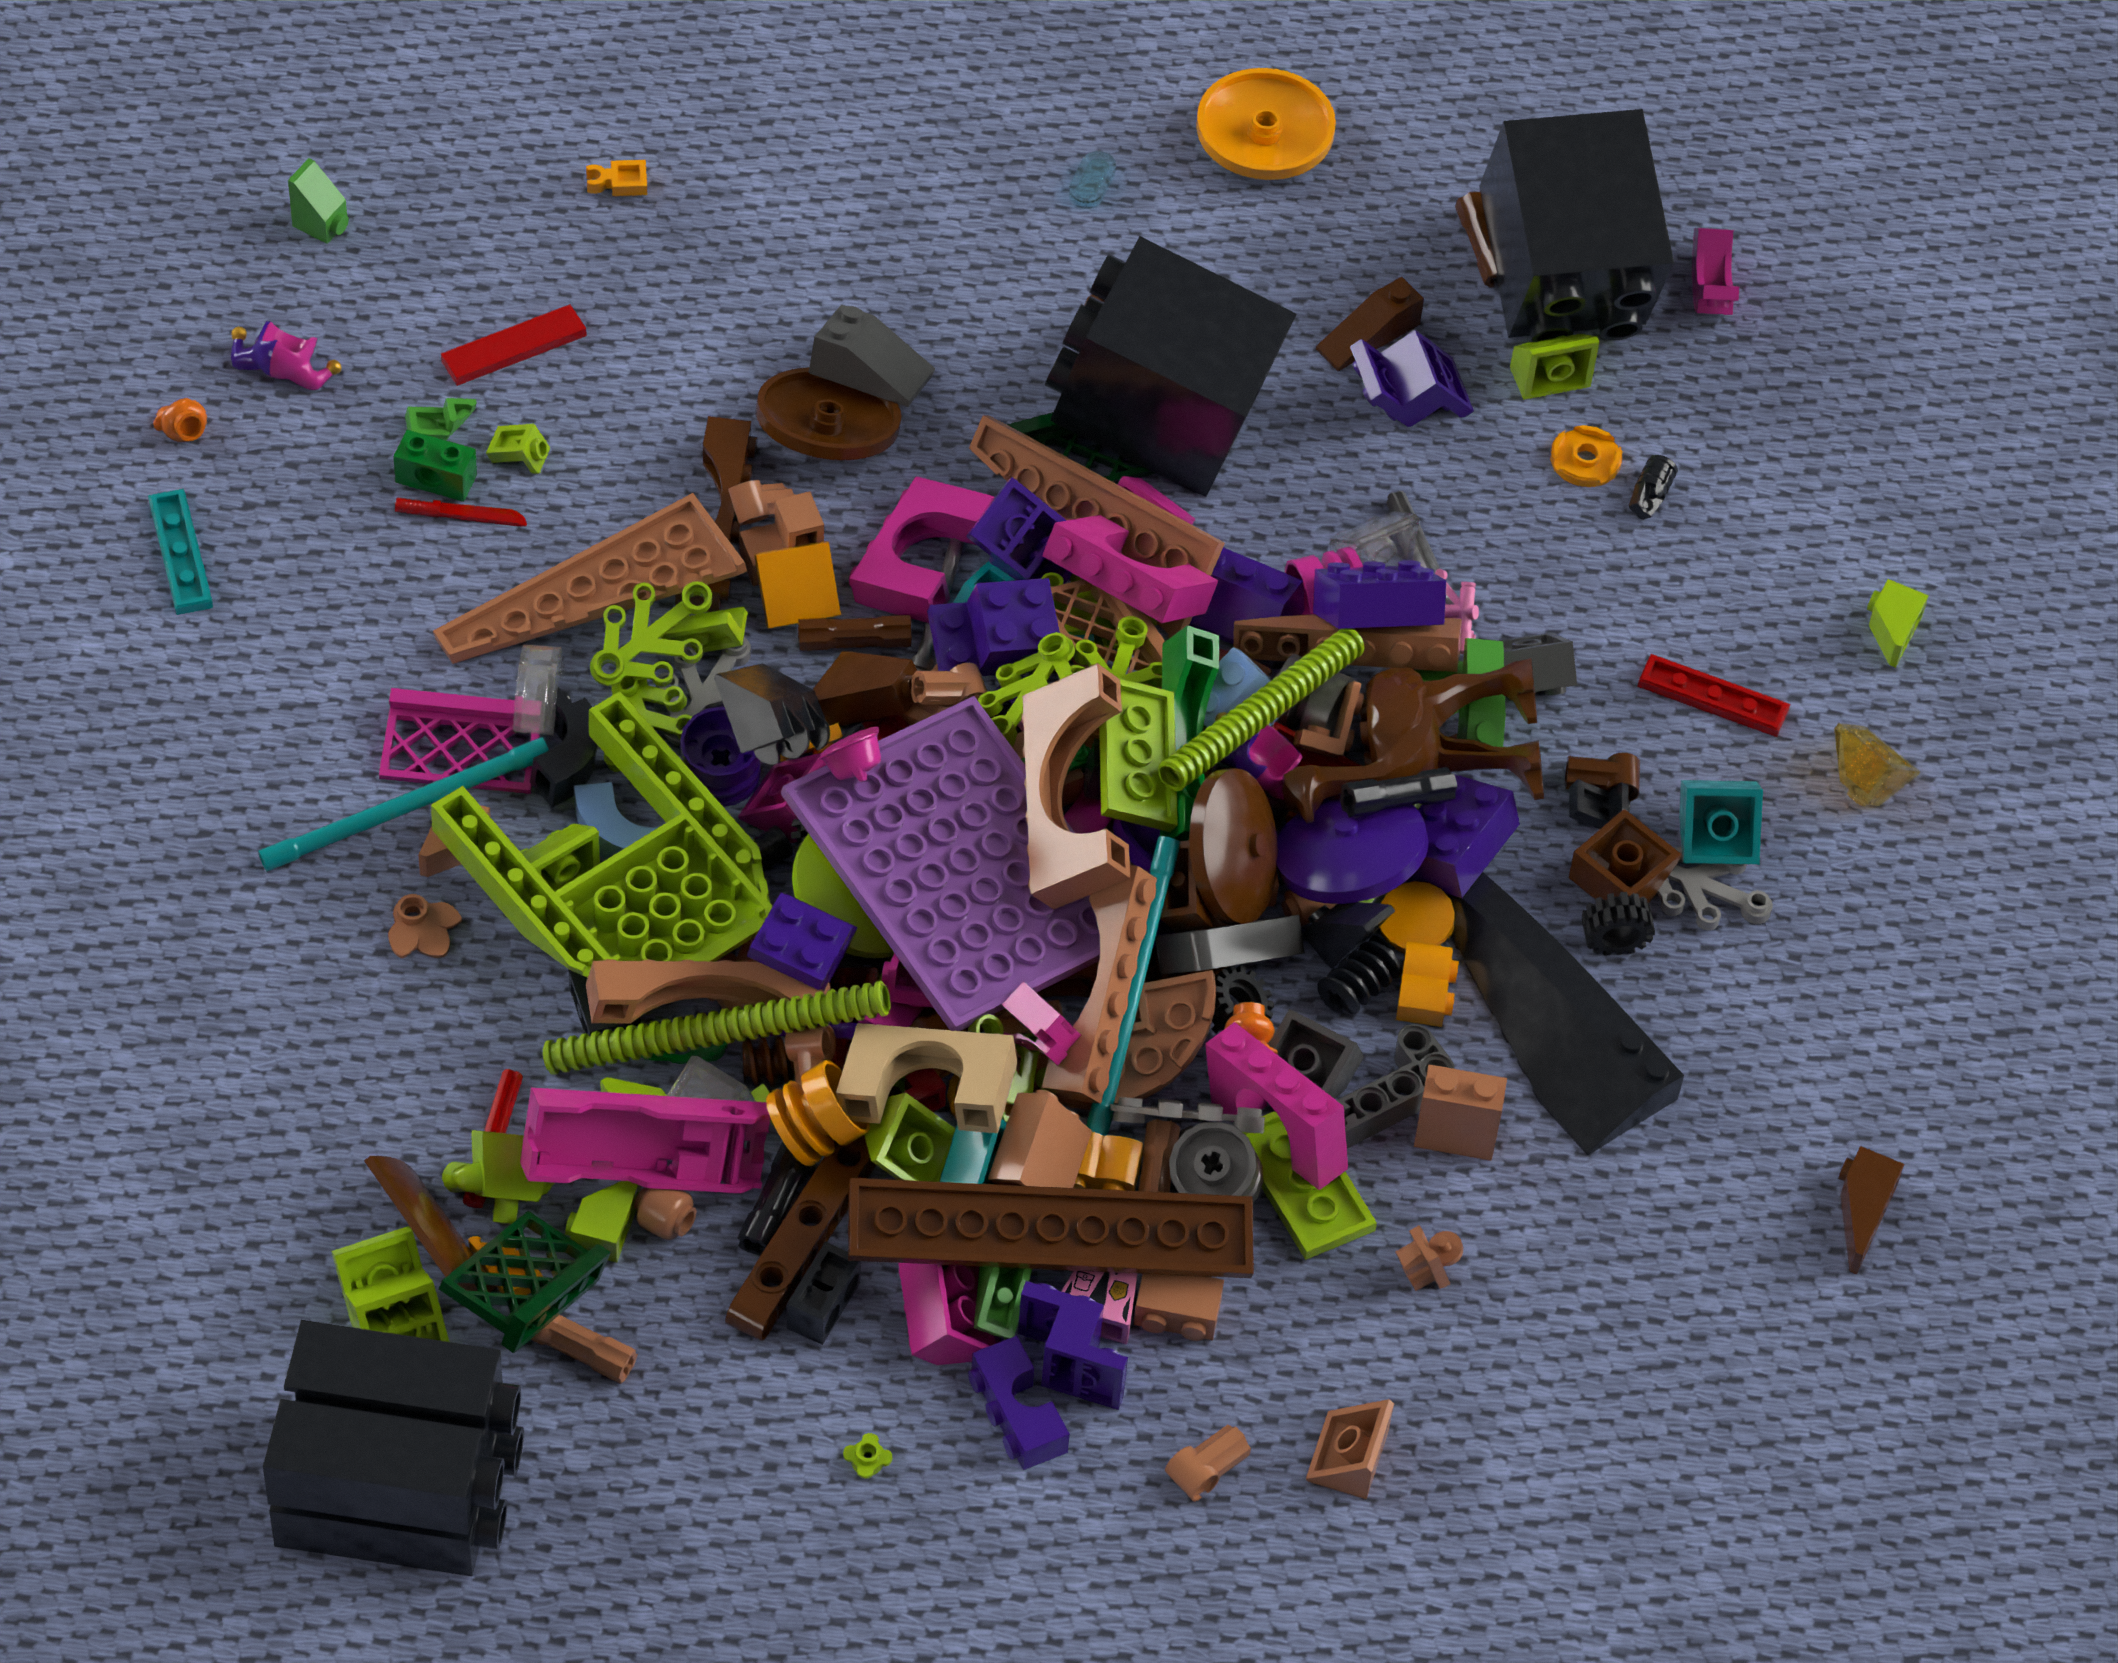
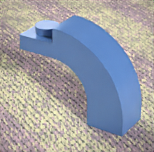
M612 782L574 786V808L577 824L594 826L599 831L600 857L603 860L610 858L658 828L639 826L622 816L615 804Z

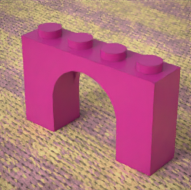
M916 476L909 488L902 492L899 503L892 514L887 515L883 527L875 540H871L868 544L866 553L858 566H854L850 572L849 585L852 588L855 602L897 615H910L912 619L929 623L927 613L929 606L947 604L950 600L945 573L906 563L900 559L902 554L913 544L933 537L956 538L962 542L976 545L966 536L994 500V496Z
M1101 515L1061 521L1054 524L1042 555L1048 560L1161 623L1206 614L1218 583L1217 579L1190 564L1160 568L1137 562L1122 555L1121 551L1129 531Z
M1235 1022L1205 1043L1211 1103L1221 1104L1223 1114L1237 1115L1238 1107L1263 1109L1267 1106L1268 1102L1286 1128L1290 1141L1292 1170L1318 1190H1321L1348 1169L1344 1106Z

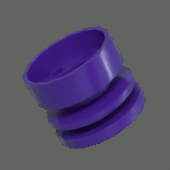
M725 707L708 708L695 714L683 728L680 739L681 760L723 807L733 806L748 799L758 787L761 776V761L756 757L753 750L741 754Z

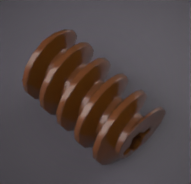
M781 1036L776 1037L773 1048L769 1047L764 1037L760 1038L757 1049H754L749 1038L743 1041L744 1085L747 1077L751 1078L755 1088L760 1086L763 1076L767 1077L771 1087H775L779 1075H782L785 1083L793 1081L795 1075L794 1062L788 1059Z

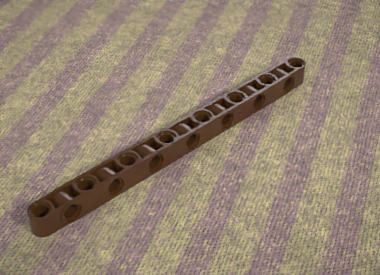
M925 1007L915 1020L923 1016L930 1017L937 1012L932 1007ZM893 1086L888 1097L902 1094L899 1087ZM864 1135L846 1146L839 1145L834 1141V1152L828 1157L825 1156L734 1297L727 1311L725 1324L760 1341H764L821 1247L825 1242H828L848 1211L850 1179H868L876 1167V1164L871 1161ZM849 1162H850V1163H854L855 1165H853V1166H846V1165H843V1163H849ZM807 1222H813V1223H816L817 1225H815V1226H807V1225H804V1224L807 1223ZM767 1283H775V1284H778L779 1286H776V1287H767V1286H765V1284H767Z

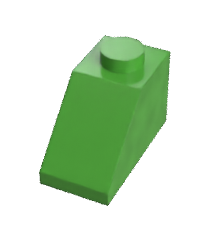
M308 158L288 179L292 226L328 244L336 234L341 235L347 228L349 218L347 216L346 199L318 164Z

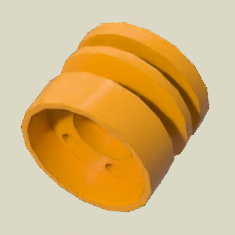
M824 1060L805 1071L801 1076L802 1086L795 1081H789L785 1083L783 1090L777 1088L766 1097L767 1109L778 1135L794 1157L805 1166L816 1164L820 1161L821 1156L828 1157L835 1150L834 1140L839 1145L846 1146L867 1134L870 1129L869 1123L851 1121L837 1102L836 1091L842 1070L829 1060Z

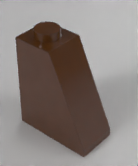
M842 651L813 690L816 692L825 720L829 726L836 723L839 726L906 713L914 703L910 693L912 687L911 678L917 669L912 659Z

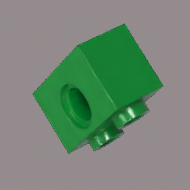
M406 430L393 456L395 483L463 502L477 476L475 448L411 430Z

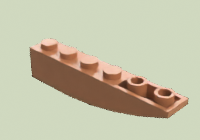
M1316 614L1240 620L1234 622L1233 647L1241 650L1251 659L1287 661L1292 654L1302 657L1308 654L1340 629ZM1445 618L1444 625L1352 628L1361 636L1365 649L1359 658H1356L1348 665L1385 668L1411 667L1417 670L1457 672L1461 649L1462 619Z

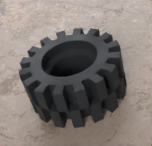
M1620 892L1619 897H1614V893L1607 894L1608 899L1596 898V905L1589 903L1586 906L1587 910L1582 912V923L1587 947L1590 950L1593 949V953L1596 954L1602 951L1604 956L1611 955L1612 952H1616V955H1623L1622 952L1624 951L1632 954L1636 952V947L1641 950L1645 948L1646 942L1651 943L1653 935H1655L1650 904L1647 903L1646 898H1639V894L1632 893L1630 897H1628L1627 892Z
M1235 965L1224 968L1215 975L1216 1000L1212 1019L1214 1026L1211 1028L1215 1033L1220 1030L1223 1031L1227 1020L1233 1016V1007L1235 1005L1230 995L1239 1003L1254 1002L1264 1005L1265 1016L1269 1019L1272 1018L1273 1013L1270 1010L1274 1008V1002L1267 1000L1272 994L1270 989L1263 990L1262 986L1266 983L1262 978L1258 981L1254 979L1257 973L1253 970L1246 973V967L1240 965L1235 968Z

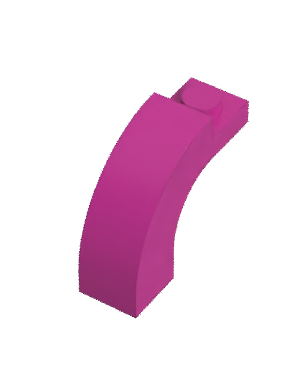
M1694 228L1692 284L1693 304L1696 313L1733 315V301L1739 300V287L1733 286L1732 282L1734 230Z

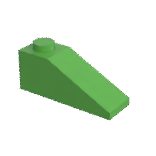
M1465 638L1462 674H1483L1504 667L1503 641ZM1501 694L1484 697L1460 708L1457 739L1476 740L1491 746L1503 747L1506 719L1505 696Z
M979 1267L974 1319L975 1329L1005 1340L1015 1336L1019 1321L1021 1293L1025 1282H1029L1032 1269Z

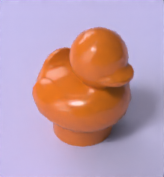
M182 398L169 406L161 407L156 413L153 425L157 431L163 430L165 435L173 441L189 442L198 439L203 434L207 424V415L204 407L199 402L189 398Z
M1254 1002L1236 1004L1233 1007V1016L1227 1020L1224 1029L1235 1022L1274 1053L1278 1054L1275 1048L1267 1044L1273 1038L1275 1029L1271 1020L1265 1016V1006Z

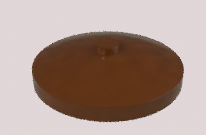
M809 367L787 370L769 378L758 392L755 410L758 423L776 442L798 453L829 460H857L877 455L888 449L896 441L901 424V410L897 403L810 374Z
M1242 769L1217 770L1204 780L1194 801L1189 835L1192 870L1200 896L1209 912L1217 920L1228 925L1251 923L1257 920L1265 911L1274 890L1278 856L1275 822L1270 804L1262 787L1250 773Z

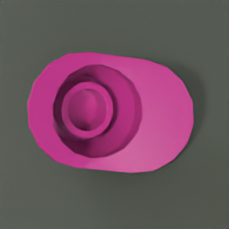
M871 727L839 740L825 749L819 759L826 763L838 780L856 777L860 782L867 781V772L881 762V753L877 739L879 728Z

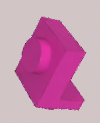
M894 953L891 962L885 961L882 971V981L885 985H888L890 1002L909 1004L912 1007L934 1008Z

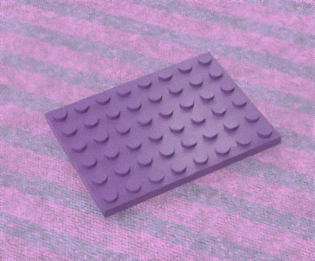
M975 696L879 740L881 762L867 772V781L860 782L856 777L838 780L826 765L783 785L781 795L949 1030L961 1031L969 1027L979 1017L987 1014L993 1015L1005 1009L1002 1004L1023 981L1037 993L1099 961L1100 934L1096 915L1089 901L1090 895L1053 910L1030 894L1028 879L1030 878L1029 857L1027 854L1028 824L1025 817L1027 811V796L1024 786L1026 778L1025 764ZM1065 820L1070 832L1075 833L1071 826L1068 824V822Z

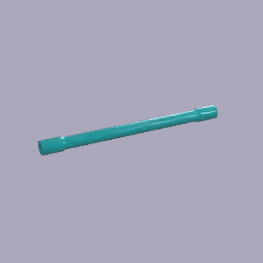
M540 737L515 747L508 753L296 838H288L258 850L259 858L266 872L298 860L305 854L430 805L461 786H464L467 790L514 770H522L532 766L533 758L549 751L544 738Z
M1160 836L1157 840L1150 868L1151 875L1157 878L1156 895L1151 902L1146 922L1147 930L1145 937L1142 939L1137 958V971L1132 978L1128 994V1007L1122 1018L1118 1034V1047L1113 1054L1109 1070V1083L1104 1091L1101 1104H1091L1086 1124L1092 1132L1103 1136L1109 1134L1114 1111L1110 1110V1104L1115 1102L1169 881L1173 876L1181 845L1180 841L1170 837Z

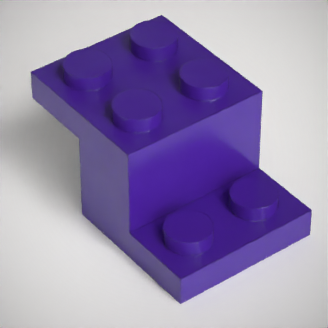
M1413 330L1381 353L1363 339L1350 346L1355 358L1353 367L1359 377L1363 379L1365 385L1363 389L1365 398L1373 407L1379 406L1391 420H1398L1405 426L1411 427L1440 407L1447 412L1451 410L1461 418L1474 412L1453 357L1418 331Z
M1011 477L966 537L991 556L989 561L992 565L1001 569L1015 580L1042 579L1046 573L1053 572L1059 574L1063 578V584H1065L1073 574L1042 556L1054 524L1067 520Z
M1049 578L976 583L967 602L930 605L927 610L939 671H950L962 663H974L978 666L981 676L996 675L997 669L1002 665L1013 664L1020 661L1024 655L1038 653V644L1046 635L1056 632L1060 633Z
M780 893L753 940L747 957L817 990L825 991L851 944L858 927L788 894Z
M1026 1281L1021 1293L1018 1334L1046 1343L1041 1386L1119 1410L1124 1397L1128 1357L1120 1355L1111 1348H1099L1104 1305L1097 1303L1088 1296H1074L1058 1291L1048 1284H1035Z

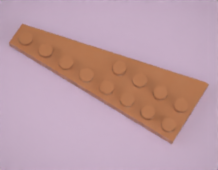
M982 416L969 449L996 475H1001L1006 481L1013 477L1066 520L1101 515L1125 528L1129 533L1121 554L1132 560L1160 568L1190 564L1211 576L1225 542L992 416ZM1192 617L1165 623L1157 621V624L1171 638L1185 626H1189Z
M691 493L433 630V633L451 663L454 664L602 618L605 609L611 605H618L624 611L635 608L633 589L642 582L649 583L654 587L655 601L682 593L684 587L691 582L699 581L709 585L741 575L747 569L744 560L694 493ZM641 590L638 592L637 597L640 600H647L651 597V593L647 590Z

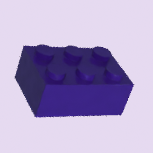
M1402 560L1398 561V566L1385 567L1383 562L1368 561L1363 563V567L1350 568V564L1336 562L1329 563L1328 569H1315L1313 613L1338 629L1444 625L1446 580L1434 574L1433 569L1422 567L1419 561Z
M1454 774L1457 782L1456 798L1454 800L1422 805L1418 809L1424 819L1427 830L1428 850L1421 866L1406 882L1430 883L1442 889L1446 894L1463 898L1514 833L1520 822L1512 790Z

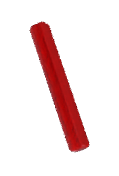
M505 1069L502 1072L484 1131L506 1134L523 1079L520 1072L511 1069ZM465 1192L463 1203L468 1207L482 1208L486 1197L477 1196L472 1192Z

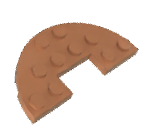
M1213 970L1144 983L1139 1001L1141 1022H1136L1133 1025L1114 1104L1119 1103V1097L1145 1099L1157 1093L1173 1082L1193 1061L1205 1041L1213 1019L1216 1000L1215 974ZM1059 999L1047 1002L1063 1016ZM1009 1011L997 1017L1002 1022L1004 1032L1011 1035L1031 1033ZM1014 1043L1017 1057L1016 1069L1019 1072L1021 1056L1016 1050V1043ZM1043 1053L1038 1055L1036 1074L1041 1068L1047 1067L1049 1058ZM1035 1075V1082H1034L1033 1092H1035L1036 1090H1041V1089L1037 1086V1083H1036V1075ZM1058 1097V1102L1064 1106L1086 1110L1091 1108V1102L1066 1100Z

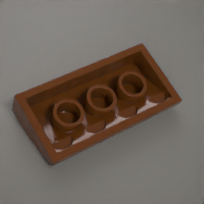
M369 1156L364 1160L445 1277L474 1255L420 1177L408 1164L387 1156ZM480 1265L481 1271L487 1273L482 1265ZM458 1283L459 1286L467 1291H477L475 1284ZM486 1285L487 1292L491 1293L497 1289L495 1285Z

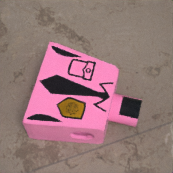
M1073 1271L1061 1292L1074 1296H1088L1097 1303L1103 1304L1101 1337L1127 1344L1138 1274Z

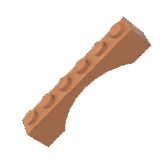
M1130 865V879L1093 893L1089 897L1096 915L1100 934V958L1097 977L1090 998L1080 1017L1073 1025L1081 1036L1066 1051L1068 1055L1058 1066L1051 1059L1048 1060L1041 1087L1061 1099L1101 1104L1104 1091L1108 1086L1109 1070L1113 1054L1118 1047V1034L1123 1015L1128 1007V994L1132 978L1137 971V958L1142 939L1146 934V922L1151 902L1156 895L1157 878L1139 866Z
M607 959L592 962L586 982V990L592 1023H632L652 1009L683 999H724L742 1004H752L755 1007L757 1002H764L767 1005L769 1000H776L779 1003L781 998H788L791 1001V998L796 995L802 999L804 994L808 993L812 996H815V993L819 991L826 994L830 990V985L828 983L825 991L817 990L760 962H733L731 960L719 962L693 960L655 961L650 959L643 961H616Z

